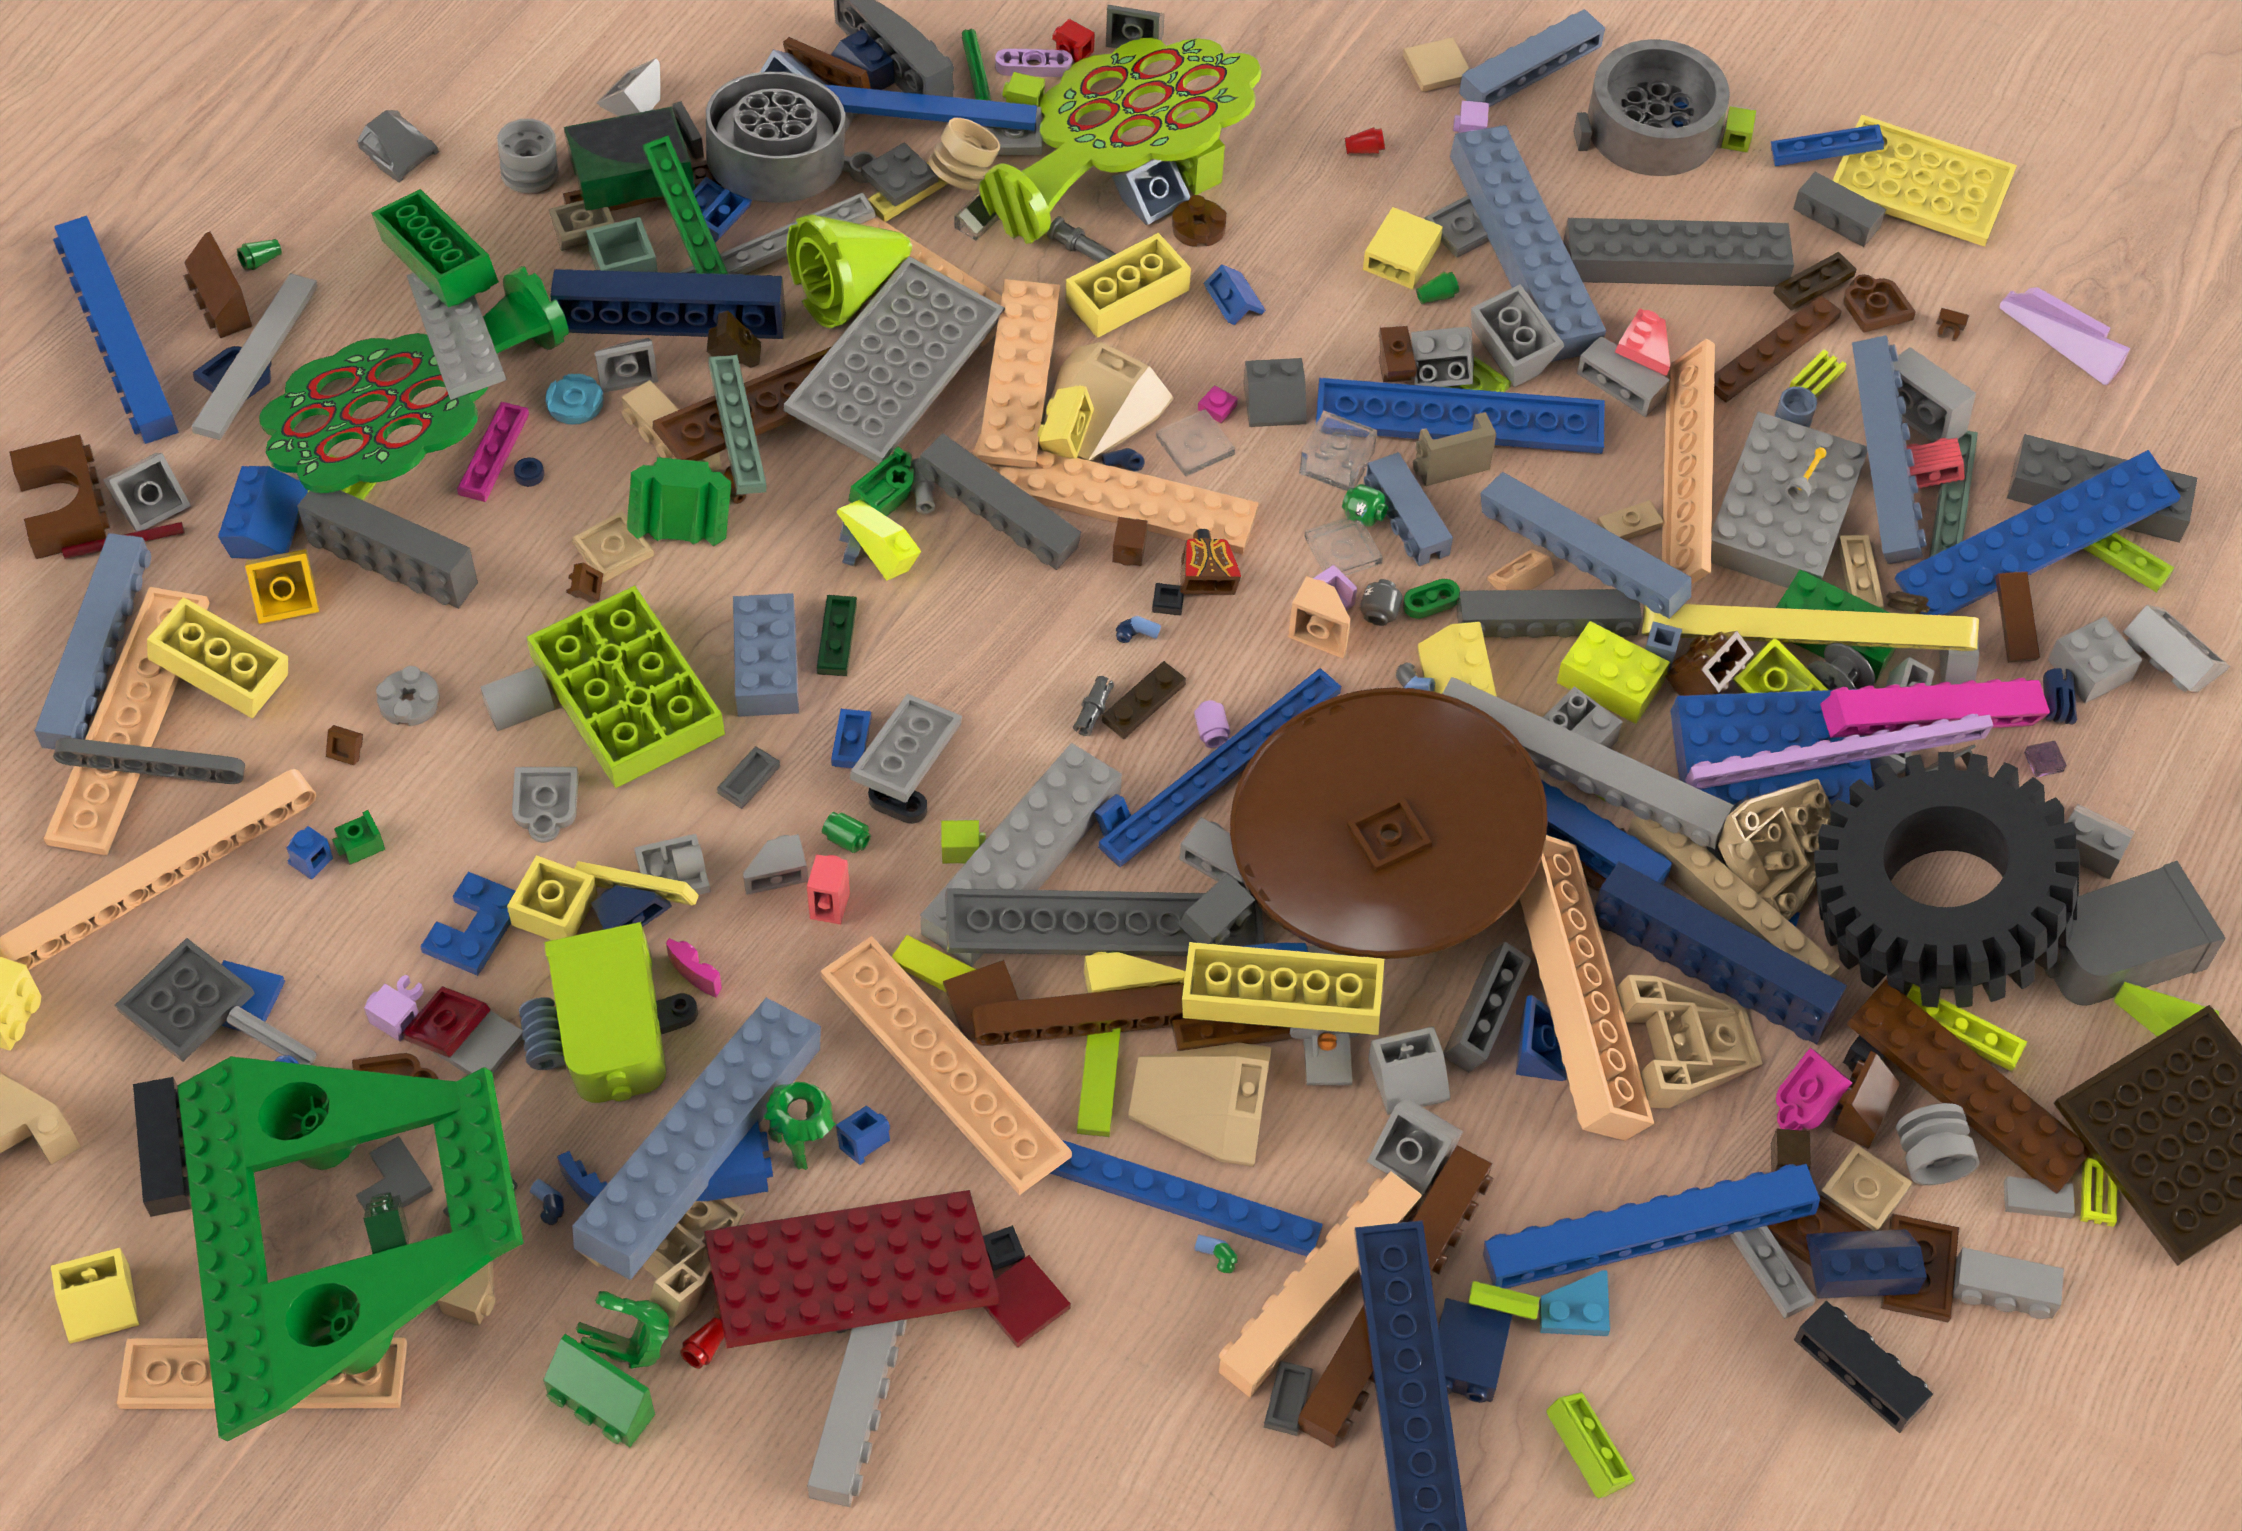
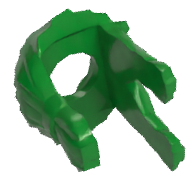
M799 1081L791 1084H782L774 1088V1092L770 1095L766 1105L767 1112L764 1118L770 1122L768 1134L777 1143L782 1142L781 1135L783 1134L786 1145L792 1151L796 1168L806 1170L808 1167L804 1142L823 1138L836 1125L833 1121L832 1104L825 1092L814 1084ZM798 1099L806 1101L807 1119L796 1120L789 1115L788 1107L793 1101Z
M599 1291L595 1299L597 1304L606 1309L619 1311L638 1319L634 1333L628 1339L579 1322L576 1326V1332L590 1336V1338L583 1336L580 1344L590 1350H595V1352L605 1353L615 1361L628 1362L630 1369L649 1367L655 1364L661 1357L660 1349L664 1340L669 1337L668 1314L657 1303L650 1300L634 1301L628 1298L622 1299L607 1291Z

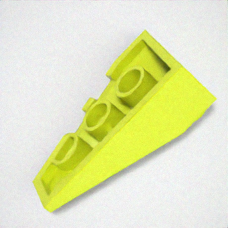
M1775 637L1746 663L1747 667L1732 679L1745 693L1828 690Z

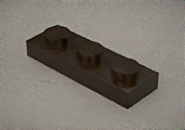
M1837 252L1777 284L1773 293L1792 311L1853 278L1857 269L1840 252Z
M1163 661L1102 715V722L1125 739L1186 685V677Z

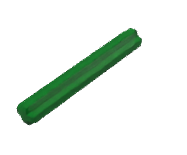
M972 28L969 30L965 29L962 31V41L976 100L992 101L976 31Z

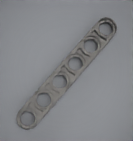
M76 738L58 739L53 755L57 762L70 766L224 784H238L242 782L245 772V763L234 757Z

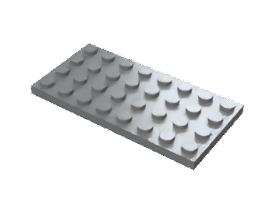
M909 256L784 403V411L880 464L890 456L998 323V319L1005 308Z

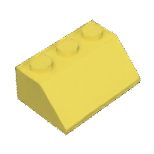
M1480 622L1450 624L1418 644L1417 648L1423 677L1434 679V692L1442 694L1451 677H1454L1497 697Z

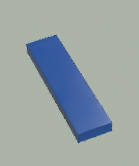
M1879 124L1771 141V151L1775 166L1884 149V140Z

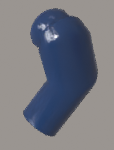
M1130 448L1102 454L1103 464L1108 466L1121 465L1131 471H1139L1145 464L1144 457Z

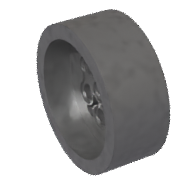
M1648 39L1618 47L1602 60L1595 74L1587 113L1592 129L1591 140L1599 152L1608 160L1635 173L1649 176H1671L1691 171L1706 162L1712 156L1719 143L1730 98L1727 79L1719 66L1707 55L1679 42ZM1684 102L1688 107L1681 109L1676 107L1674 103ZM1674 121L1683 122V127L1677 128L1673 126Z
M758 72L727 82L717 89L709 99L706 107L707 166L716 181L729 191L742 197L762 202L783 203L799 201L828 189L842 172L844 165L845 111L841 101L834 92L820 82L806 76L788 72Z

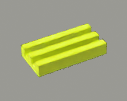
M1823 349L1791 381L1789 388L1803 387L1809 389L1830 368L1834 369L1811 391L1817 398L1845 371L1847 364L1843 361L1839 364L1837 357L1833 355L1830 358L1827 356L1828 351ZM1822 363H1824L1802 386H1799V385H1800L1804 380H1806Z
M2086 1158L2082 1163L2080 1221L2088 1222V1220H2093L2094 1224L2104 1222L2107 1223V1226L2114 1227L2117 1223L2118 1187L2108 1176L2107 1214L2102 1213L2103 1168L2096 1159ZM2092 1167H2095L2094 1211H2091Z

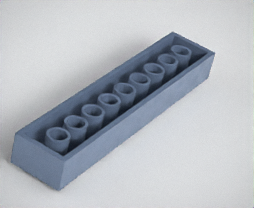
M1503 125L1455 134L1450 158L1480 218L1482 226L1488 234L1487 236L1511 287L1513 288L1521 284L1564 343V347L1551 362L1581 356L1600 336L1605 337L1606 329L1507 126Z
M765 998L572 1225L574 1249L631 1280L708 1187L709 1179L757 1120L760 1123L764 1119V1115L767 1112L766 1105L770 1095L774 1092V1088L782 1084L793 1083L819 1052L821 1026Z

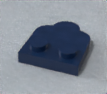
M232 346L226 348L193 372L194 381L213 393L242 347ZM272 361L268 364L247 399L270 383Z

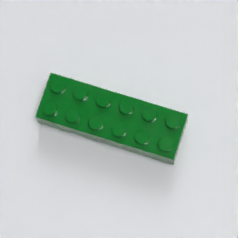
M421 189L371 212L381 240L448 308L463 303L465 299L477 293L486 292L491 286L499 283L489 254Z

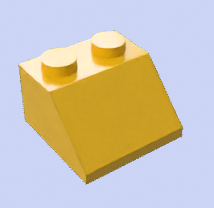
M307 549L246 561V573L259 624L319 612Z

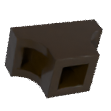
M727 310L718 314L717 326L708 330L706 352L712 357L737 355L739 364L752 368L760 364L761 341Z

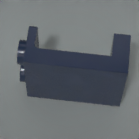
M1449 1298L1445 1299L1438 1330L1448 1394L1453 1392L1465 1395L1467 1399L1478 1403L1493 1401L1512 1315Z

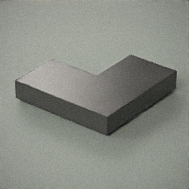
M397 1136L370 1152L372 1160L384 1179L358 1193L356 1197L365 1211L366 1204L372 1201L371 1197L391 1192L392 1197L400 1195L404 1208L433 1191V1188L401 1138Z

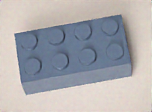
M794 593L733 596L735 698L738 717L798 714L799 695Z

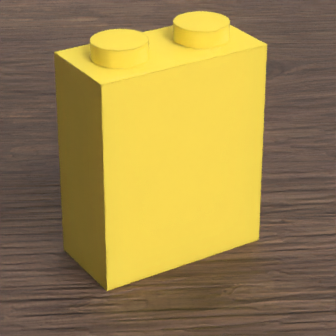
M1392 207L1365 250L1363 270L1414 289L1440 246L1443 226Z

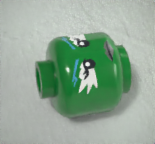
M1360 484L1347 491L1342 502V509L1345 510V515L1349 520L1366 527H1371L1377 521H1383L1388 511V505L1385 504V496L1381 491Z

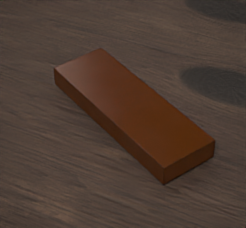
M2028 572L1998 573L1995 579L2007 661L2009 663L2038 660L2040 653Z

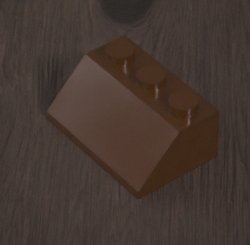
M211 231L207 232L185 260L184 264L188 274L183 275L189 291L195 290L196 292L193 296L199 310L205 309L206 313L203 315L209 329L215 328L219 337L223 338L252 327L242 289Z

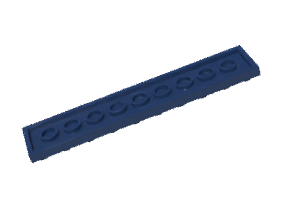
M1423 1220L1355 1227L1354 1235L1395 1531H1467Z

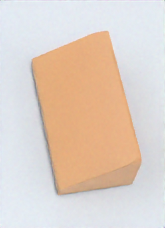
M1531 549L1490 574L1487 579L1497 590H1532L1553 577L1554 569L1549 556Z

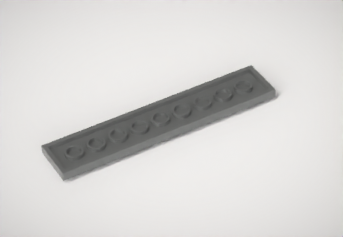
M947 888L945 892L947 953L1092 955L1096 952H1119L1130 956H1188L1189 942H1197L1179 926V923L1184 913L1205 893ZM1256 901L1253 902L1250 908L1252 915L1240 927L1237 924L1229 929L1231 932L1230 936L1221 945L1246 946L1265 944L1262 908Z

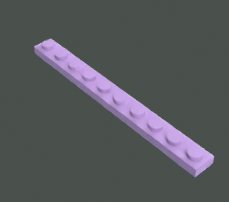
M1970 714L1956 721L1949 722L1948 719H1941L1928 726L1919 727L1918 724H1913L1899 731L1880 730L1866 737L1851 735L1842 741L1832 743L1829 740H1823L1809 747L1801 748L1798 745L1785 748L1781 752L1761 751L1747 758L1732 756L1719 763L1711 764L1709 761H1704L1691 767L1685 781L1686 784L1697 789L1979 740L1986 738L1994 725L1990 715L1978 716V714Z

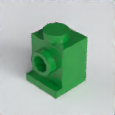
M369 810L362 812L363 816L334 828L336 837L332 839L333 845L339 856L345 854L350 865L385 850L381 834Z

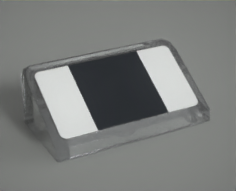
M979 190L955 213L954 228L977 241L999 217L996 212L990 216L982 201Z

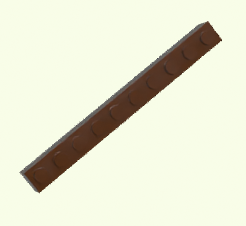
M1458 1145L1455 1147L1413 1221L1423 1220L1431 1277L1434 1272L1438 1275L1442 1272L1448 1260V1256L1445 1255L1449 1246L1453 1248L1457 1246L1464 1231L1460 1229L1463 1221H1471L1479 1205L1475 1202L1478 1195L1481 1193L1485 1196L1494 1179L1489 1176L1492 1167L1491 1162ZM1364 1305L1298 1418L1299 1430L1334 1448L1339 1438L1345 1440L1354 1423L1350 1420L1355 1410L1362 1411L1370 1395L1366 1390L1371 1382L1375 1383Z

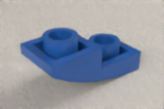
M570 1151L558 1155L560 1170L566 1181L576 1194L590 1205L608 1184L607 1181L600 1182L596 1172L587 1175L580 1159L574 1161Z

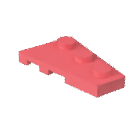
M1640 308L1619 341L1615 353L1667 376L1670 369V358L1665 319L1660 318L1653 311Z

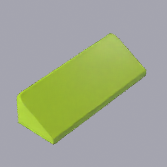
M1582 1392L1559 1397L1546 1410L1549 1419L1598 1499L1606 1497L1635 1482L1634 1477Z

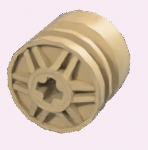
M953 118L949 120L942 133V142L936 145L935 151L931 154L929 165L934 173L947 183L964 190H976L979 188V182L983 180L987 173V167L993 163L1000 150V143L983 126L964 118Z

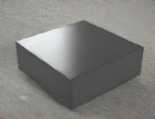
M1579 112L1576 115L1573 132L1578 151H1588L1592 129L1588 114L1586 112Z

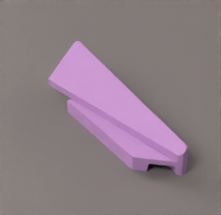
M2029 288L2025 293L2019 294L2010 291L2000 303L1999 308L2103 385H2108L2122 368L2130 348L2107 339L2110 327L2040 288Z

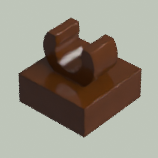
M1941 308L1936 324L1940 325L1937 336L1941 337L1943 330L1950 328L1954 332L1952 341H1956L1960 335V330L1963 331L1965 329L1969 315Z
M585 563L574 564L573 573L569 574L568 577L572 580L571 588L567 589L566 593L575 598L580 597L590 603L599 601L603 573Z
M333 725L328 729L326 757L354 766L360 759L363 734Z

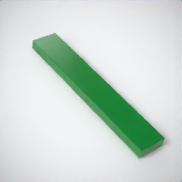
M669 135L643 144V151L696 273L728 274Z

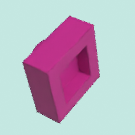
M1214 385L1198 402V411L1222 423L1236 408L1238 398Z

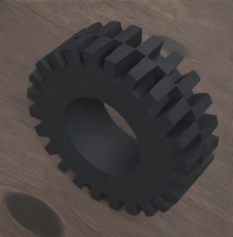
M1938 752V770L1925 771L1921 755L1919 754L1905 757V777L1899 779L1890 765L1885 764L1875 769V790L1859 779L1849 787L1850 805L1838 799L1830 808L1831 825H1821L1818 833L1819 850H1815L1814 855L1820 919L1824 921L1825 936L1829 945L1834 946L1838 944L1839 960L1848 970L1859 964L1861 981L1874 989L1887 975L1888 985L1906 996L1913 984L1920 986L1922 1006L1938 1008L1941 989H1954L1957 1008L1972 1006L1973 986L1982 984L1990 1002L2006 996V975H2009L2021 989H2024L2035 980V963L2048 971L2057 961L2058 944L2065 947L2069 944L2072 937L2073 920H2077L2079 913L2080 855L2079 849H2076V832L2072 822L2064 823V807L2056 797L2045 802L2044 785L2036 778L2032 777L2019 788L2018 768L2006 762L2003 763L1992 778L1988 772L1987 756L1972 754L1966 771L1956 770L1954 752ZM1938 851H1959L1975 855L1991 864L2003 877L1999 884L1984 897L1969 904L1955 907H1936L1919 903L1905 896L1891 882L1897 872L1910 861L1922 855Z

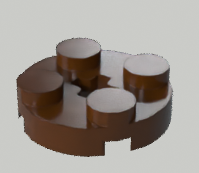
M1193 195L1189 200L1179 204L1173 211L1172 227L1174 236L1183 244L1197 247V243H1206V246L1213 245L1220 241L1225 234L1227 213L1218 204L1206 200L1203 196ZM1200 220L1203 221L1204 224L1198 223L1197 225H1195L1194 221Z

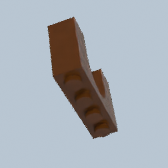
M80 434L9 451L13 472L21 492L57 483L70 484L79 489L72 502L62 509L24 519L28 540L36 559L62 553L63 547L107 538L105 529H109L110 524L106 511L101 512L100 507L105 506L101 489L95 488V484H99L100 481L95 466L90 467V462L95 461L90 444L84 445Z

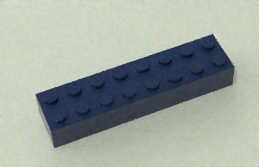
M554 269L550 294L551 302L556 299L560 305L569 333L708 337V330L716 327L718 324V314L728 310L745 327L750 329L756 338H784L786 310L782 276Z
M1618 861L1600 888L1594 909L1600 928L1619 935L1630 945L1639 946L1653 954L1659 961L1668 962L1680 969L1686 976L1697 978L1709 985L1715 992L1726 994L1735 999L1744 1008L1755 1010L1764 1015L1770 1022L1782 1025L1793 1031L1799 1038L1806 1041L1809 1040L1817 1045L1833 1019L1847 985Z

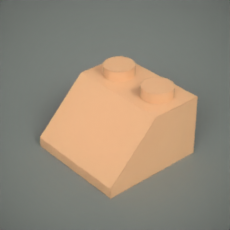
M1306 576L1292 602L1288 637L1344 658L1350 627L1349 615L1334 586L1322 580Z

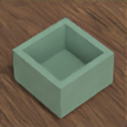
M641 217L586 230L589 253L596 270L658 272L656 256Z

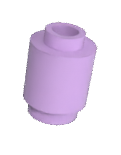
M1213 700L1201 703L1194 711L1200 739L1208 748L1220 747L1229 740L1228 736L1230 735L1224 706Z

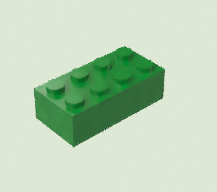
M1801 569L1776 606V608L1890 613ZM1794 643L1825 659L1824 651L1828 645ZM1850 646L1859 652L1870 664L1874 671L1875 684L1897 649L1891 647Z

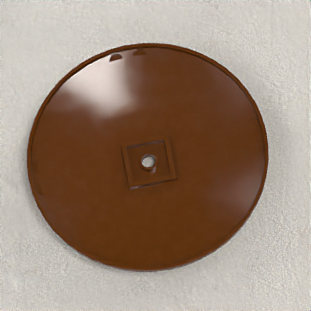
M1397 687L1374 688L1336 696L1304 710L1284 723L1267 738L1247 764L1238 782L1230 815V836L1238 872L1256 903L1270 918L1288 932L1319 948L1347 956L1381 959H1402L1444 950L1464 942L1496 922L1515 904L1534 877L1544 851L1548 826L1547 801L1538 770L1525 748L1504 725L1484 711L1457 698L1433 691ZM1387 830H1393L1398 833L1393 839H1385L1381 836Z

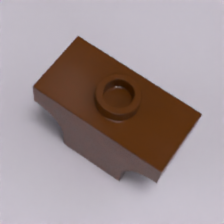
M1408 326L1379 328V364L1383 382L1409 381L1411 377H1416L1417 369Z

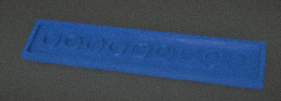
M1319 378L1315 431L1419 439L1420 430L1427 428L1431 438L1436 440L1471 431L1475 415L1486 412L1496 432L1495 445L1602 454L1604 449L1605 400Z
M2147 450L1897 573L1894 579L1903 592L1923 596L1929 600L1926 604L1930 607L1927 613L1920 612V614L1948 616L1996 592L1995 576L1998 573L2027 571L2029 576L2178 502L2181 496L2151 452Z

